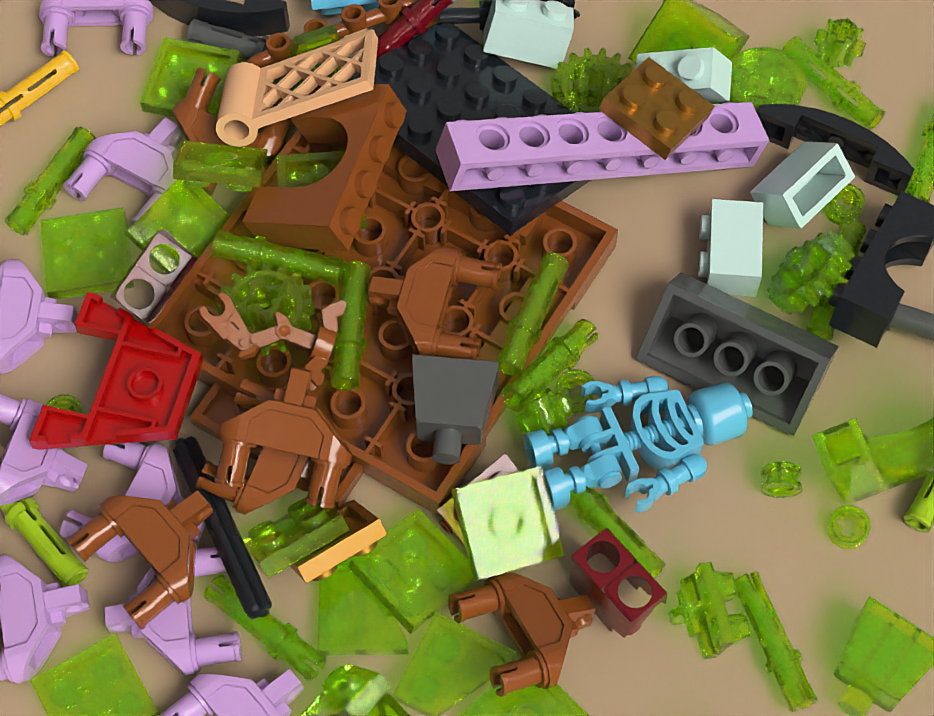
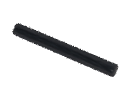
M192 436L186 439L181 437L175 442L176 446L173 449V453L191 493L193 494L198 490L213 509V513L204 522L244 612L252 620L258 617L263 618L269 614V609L272 607L271 599L225 499L196 488L199 476L214 481V477L202 472L207 460L197 439Z

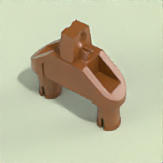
M197 68L185 99L176 102L172 112L196 157L194 166L201 169L195 184L196 191L212 197L221 177L229 180L232 174L239 175L270 165L286 145L283 140L292 120L288 118L262 127L261 131L258 130L256 139L247 146L237 147L223 142L216 132L218 116L210 114L207 110L221 78L211 71L207 77L205 75L206 69ZM279 99L272 107L277 106L282 100Z
M446 246L430 253L410 266L405 276L397 275L396 279L373 276L368 290V300L370 304L388 308V314L398 317V325L415 355L478 360L476 357H479L481 339L445 333L442 326L454 285L457 286L459 282L491 288V290L496 291L498 287L497 281L500 280L502 263L466 257L461 249Z
M292 367L286 390L276 388L274 398L220 425V440L224 441L214 482L225 485V482L228 483L231 468L233 467L229 486L243 488L251 447L254 448L256 445L311 457V461L315 462L305 503L316 506L319 503L323 487L324 493L320 507L329 509L335 507L334 502L342 468H347L348 464L351 463L352 453L320 408L316 407L318 397L308 395L312 370Z
M244 377L239 388L257 397L253 399L237 392L233 404L250 410L274 398L275 391ZM263 446L251 475L247 474L244 478L243 488L229 486V482H225V485L219 484L202 476H199L196 488L232 502V508L236 509L235 512L245 515L296 490V488L307 492L315 462L311 461V457ZM207 461L202 472L215 478L218 466Z
M198 490L179 504H176L173 500L166 505L156 499L121 495L111 496L100 503L98 508L100 513L72 536L66 538L84 562L116 535L120 538L125 536L156 572L154 577L157 580L130 602L123 605V608L135 620L136 624L141 629H144L145 625L173 602L177 604L185 603L192 597L196 546L193 540L200 534V530L197 527L213 513V509Z
M509 572L490 576L485 581L484 586L460 593H452L448 596V607L451 616L456 615L454 616L456 623L491 612L497 615L523 657L522 659L490 668L489 676L493 689L501 686L495 692L499 697L533 685L542 689L557 686L570 638L578 635L577 632L580 629L591 625L592 616L596 610L587 594L560 600L551 588L522 575Z

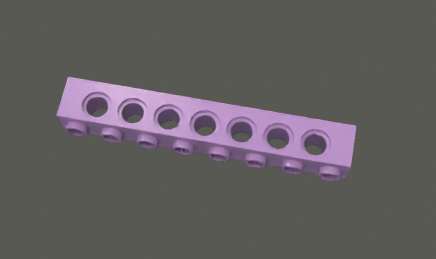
M726 102L714 104L715 108L709 118L666 160L603 112H576L573 114L548 116L541 114L533 117H499L487 120L446 122L436 147V153L449 190L460 191L753 167L770 140L752 102Z

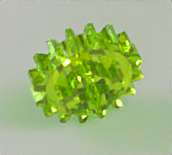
M585 48L584 57L581 58L572 52L569 54V64L559 62L557 74L552 75V97L558 100L559 106H566L574 113L601 112L598 108L603 98L632 73L633 65L631 62L621 65V54L616 53L611 58L606 57L605 48H601L598 55H592L591 50ZM575 80L573 82V89L569 90L570 83Z
M831 230L825 236L821 232L815 239L811 241L807 239L804 241L803 246L799 248L797 246L793 247L785 255V262L779 265L781 269L771 277L773 284L767 288V291L770 293L769 299L782 312L785 311L788 315H791L795 310L798 313H802L809 304L813 307L816 306L820 298L826 300L833 294L835 285L844 280L841 275L851 269L852 265L848 261L855 256L851 250L853 247L839 233L836 234Z
M264 261L262 271H255L254 267L249 264L246 266L247 275L242 278L236 273L231 275L233 288L229 286H222L221 292H224L231 298L249 333H257L276 326L273 318L276 312H280L289 318L292 327L302 330H310L312 327L309 316L315 314L313 300H310L312 299L311 288L309 285H303L301 273L296 272L289 277L286 264H282L277 271L271 270L269 261ZM217 302L219 315H222V307ZM278 341L262 347L263 356H268L270 347L277 345L282 353L286 352L285 341Z

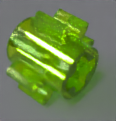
M831 18L828 19L825 30L818 29L814 43L819 45L816 57L822 58L825 63L830 65V68L845 65L849 68L852 67L855 56L862 57L866 43L861 41L864 29L858 28L849 18L834 21Z
M543 388L527 395L520 401L523 413L515 416V419L523 435L543 429L547 436H550L551 430L561 428L564 431L568 427L566 418L574 415V412L566 395L560 396L559 393L553 395L550 388Z

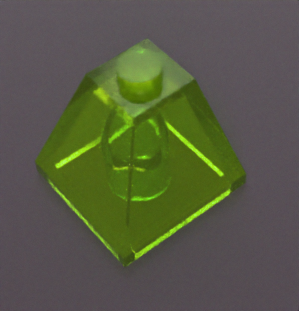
M664 0L628 58L636 64L637 54L714 47L733 63L750 36L719 13L693 0Z

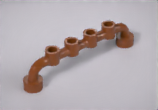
M378 0L379 7L366 12L360 5H348L341 11L342 21L328 26L326 21L322 19H311L304 25L305 35L290 40L289 36L284 33L272 34L266 40L267 50L253 55L246 62L262 68L331 44V42L344 38L346 35L368 29L380 23L392 25L403 15L402 9L407 5L411 8L418 0ZM439 15L427 25L428 29L440 23Z

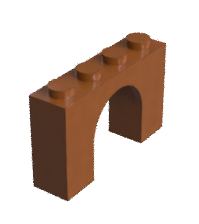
M374 84L371 91L290 118L308 143L347 144V148L335 169L323 179L311 185L295 188L258 186L242 222L263 246L349 251L354 237L360 229L363 215L370 198L375 193L376 184L385 162L389 159L392 145L407 112L390 85ZM318 85L310 94L315 93L322 86Z

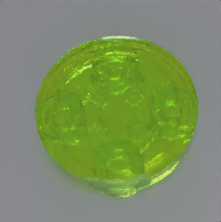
M755 47L739 53L731 60V103L752 102L756 111L759 105L764 104L801 105L806 88V77L801 65L791 55L771 47Z

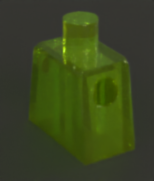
M869 596L857 615L833 673L838 680L849 686L838 702L839 707L849 716H866L873 703L887 712H892L934 667V637Z

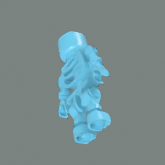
M661 376L645 377L644 381L630 383L628 379L618 380L617 385L601 381H590L582 386L580 395L583 397L589 394L599 396L600 399L598 400L588 399L584 411L588 413L601 412L600 422L597 417L587 415L576 420L573 425L567 427L564 431L561 428L551 430L550 436H547L543 429L523 435V449L526 451V458L529 460L530 467H533V472H540L539 485L542 488L543 497L546 499V504L549 505L551 512L564 508L569 504L570 491H573L574 494L585 492L586 487L610 488L615 486L622 480V476L618 472L622 470L627 483H629L625 491V498H629L635 492H640L643 495L647 493L646 499L637 500L635 512L641 513L652 507L654 501L660 498L662 494L665 493L670 496L678 491L679 485L687 481L692 483L705 474L707 462L700 455L703 444L714 446L739 438L746 432L748 418L752 417L753 414L749 397L745 392L739 393L731 383L721 382L693 391L686 405L680 391H668V382ZM632 400H636L630 419V431L623 434L611 406L620 402L621 406L632 405ZM661 411L664 412L663 421L661 420L659 412ZM648 413L649 426L643 427L640 417ZM568 449H581L583 453H593L587 461L588 464L584 465L581 469L578 466H573L567 469L566 474L563 473L560 467L549 469L553 464V453L562 456L568 454ZM637 449L643 460L658 470L655 478L637 479L639 466L632 450Z

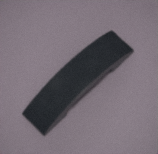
M149 0L160 11L186 25H190L193 19H198L208 24L221 26L250 36H268L275 33L288 32L290 27L287 3L282 0H245L244 4L228 0Z
M791 104L759 105L756 113L770 140L769 142L789 149L794 138L805 142L838 143L847 160L869 168L864 182L899 196L901 191L906 192L914 168L893 146L874 132L847 118L816 108Z

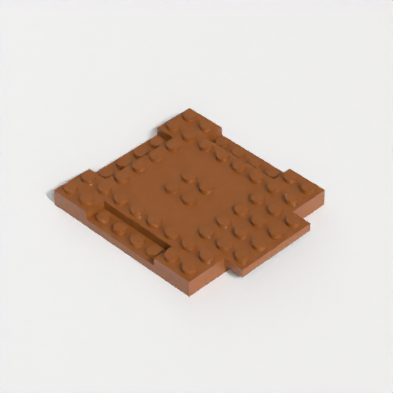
M297 129L201 254L157 318L148 323L147 327L152 330L156 327L202 354L203 364L198 379L210 385L211 388L190 415V420L193 425L220 440V425L249 410L240 405L233 404L237 392L253 399L257 397L239 388L244 377L274 391L276 388L286 390L291 368H303L310 361L308 359L309 350L285 341H278L259 348L255 357L239 360L237 356L240 351L226 340L221 342L200 321L197 310L204 305L211 315H222L223 310L217 302L216 296L224 292L231 298L249 333H257L276 326L273 315L276 312H280L289 319L292 327L314 334L319 326L316 314L332 303L341 300L345 301V311L337 320L339 327L332 353L327 365L320 370L325 375L323 384L319 387L317 386L314 391L308 392V395L318 397L316 407L320 408L352 453L351 463L348 464L347 468H342L334 502L335 507L340 508L362 475L366 474L440 516L437 509L455 494L485 448L486 438L570 309L575 310L615 249L618 229L560 201L509 235L454 191H450L449 187L393 144L389 159L385 162L376 184L375 193L370 198L361 220L360 229L356 233L349 251L263 246L242 222L258 186L295 188L311 185L323 179L335 169L347 148V144L308 143ZM446 246L461 249L466 257L502 263L500 280L497 281L498 287L496 291L491 290V288L459 282L457 286L454 285L442 326L445 333L481 339L480 354L476 359L499 362L498 389L483 440L479 445L461 444L460 461L450 465L441 464L432 459L434 441H423L417 438L412 358L415 354L398 325V317L388 314V308L370 304L368 300V290L373 276L396 279L397 275L405 276L410 266L430 253ZM256 445L254 448L251 447L249 457L257 461L263 446ZM322 487L321 494H320V498H321V499L323 498V493H324V488H323V487Z

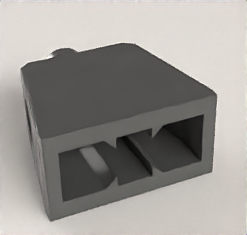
M413 355L412 366L417 438L423 441H434L432 459L435 462L448 465L456 464L460 461L461 444L479 445L483 440L498 389L499 362Z

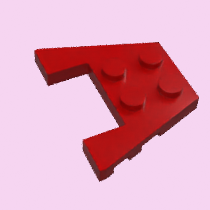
M87 291L74 324L77 333L116 341L89 414L43 405L29 439L32 448L43 450L177 439L203 364L202 354L156 327L152 330L135 320L133 314L122 308L117 310L103 302L101 296Z

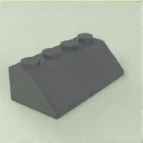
M681 272L668 283L636 360L696 389L721 382L731 383L739 393L745 392L749 397L753 410L752 416L794 436L839 346Z

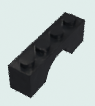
M901 191L893 206L885 203L875 223L879 230H869L859 251L864 254L863 258L858 255L853 257L844 276L845 279L849 280L848 283L839 282L828 303L829 306L835 308L828 324L829 326L875 348L878 347L905 293L893 281L886 268L896 265L922 267L934 245V205Z

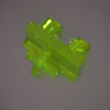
M712 562L699 563L694 573L680 581L682 590L676 592L679 606L673 608L668 613L671 624H685L689 637H697L703 659L716 658L730 646L741 643L751 635L747 617L742 613L728 615L724 602H729L736 596L737 585L733 573L714 571Z

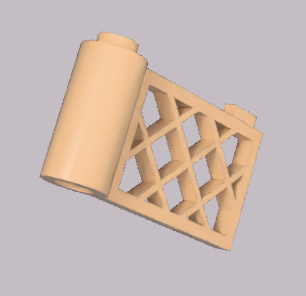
M366 28L344 36V39L262 68L247 62L236 63L231 66L226 72L216 122L218 137L231 146H247L256 139L258 128L373 90L378 37L374 30ZM360 50L353 58H348L353 52ZM322 63L314 72L311 71L317 64ZM338 66L342 67L331 78L328 77ZM356 72L361 74L360 78L348 81ZM285 76L276 85L273 84L274 79ZM301 79L304 80V81H303L298 87H296L293 91L290 90V89H291L294 85H296ZM318 85L322 86L315 93L310 94ZM280 98L284 99L277 106L272 107Z

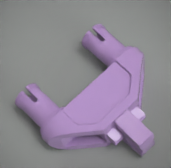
M42 0L39 10V18L44 24L41 51L51 57H55V45L58 46L57 54L62 50L67 51L68 28L71 26L123 25L122 41L120 43L121 50L126 54L134 55V43H136L137 55H141L146 51V30L153 20L154 8L149 0Z
M165 117L150 134L145 133L143 135L138 131L104 135L92 140L84 149V161L71 177L63 183V187L74 198L79 193L78 200L85 201L101 178L111 175L150 196L137 215L131 219L130 223L140 234L147 230L145 236L152 238L171 212L181 210L186 204L185 195L174 163V158L177 154L176 146L182 139L179 124Z
M7 259V261H3L0 265V374L8 373L23 364L44 346L45 338L51 337L52 333H76L77 331L74 325L78 316L76 308L72 305L57 304L56 299L47 298L42 288L20 259Z
M1 393L0 422L10 426L8 431H11L12 434L0 461V506L37 494L41 485L54 486L75 492L82 481L88 464L67 454L60 448L33 449L29 439L43 404L30 398H23L20 402Z
M139 442L105 445L104 459L114 461L137 471L125 496L160 500L164 505L173 500L176 504L184 500L181 498L167 446L159 443H152L146 446ZM70 510L66 517L71 519L72 522L69 523L63 520L60 535L64 538L72 536L93 518L83 515L77 510ZM204 521L197 527L200 530V534L194 539L196 541L199 540L206 526ZM118 535L95 552L98 558L110 563L127 560L140 554L125 536L120 538Z
M215 546L196 549L195 577L227 573ZM152 567L137 586L138 594L157 580L154 577L156 572ZM138 594L130 595L129 602ZM190 598L185 603L177 604L173 602L145 625L144 629H141L135 620L130 617L123 608L124 604L104 607L106 628H108L110 633L132 631L133 638H145L147 643L185 676L196 674V672L201 670V666L242 661V652L239 650L241 648V641L238 631L197 638L196 634L193 633Z
M4 553L0 555V621L4 642L0 652V682L9 680L12 683L19 684L31 680L42 669L62 634L61 626L66 624V618L89 610L90 604L88 592L81 585L76 584L61 588L58 583L46 584L35 574Z
M290 669L270 684L265 678L255 684L252 679L217 674H199L189 681L190 685L187 686L189 691L162 714L157 716H204L205 714L209 716L213 714L215 716H289L292 711L287 705L304 691V687Z

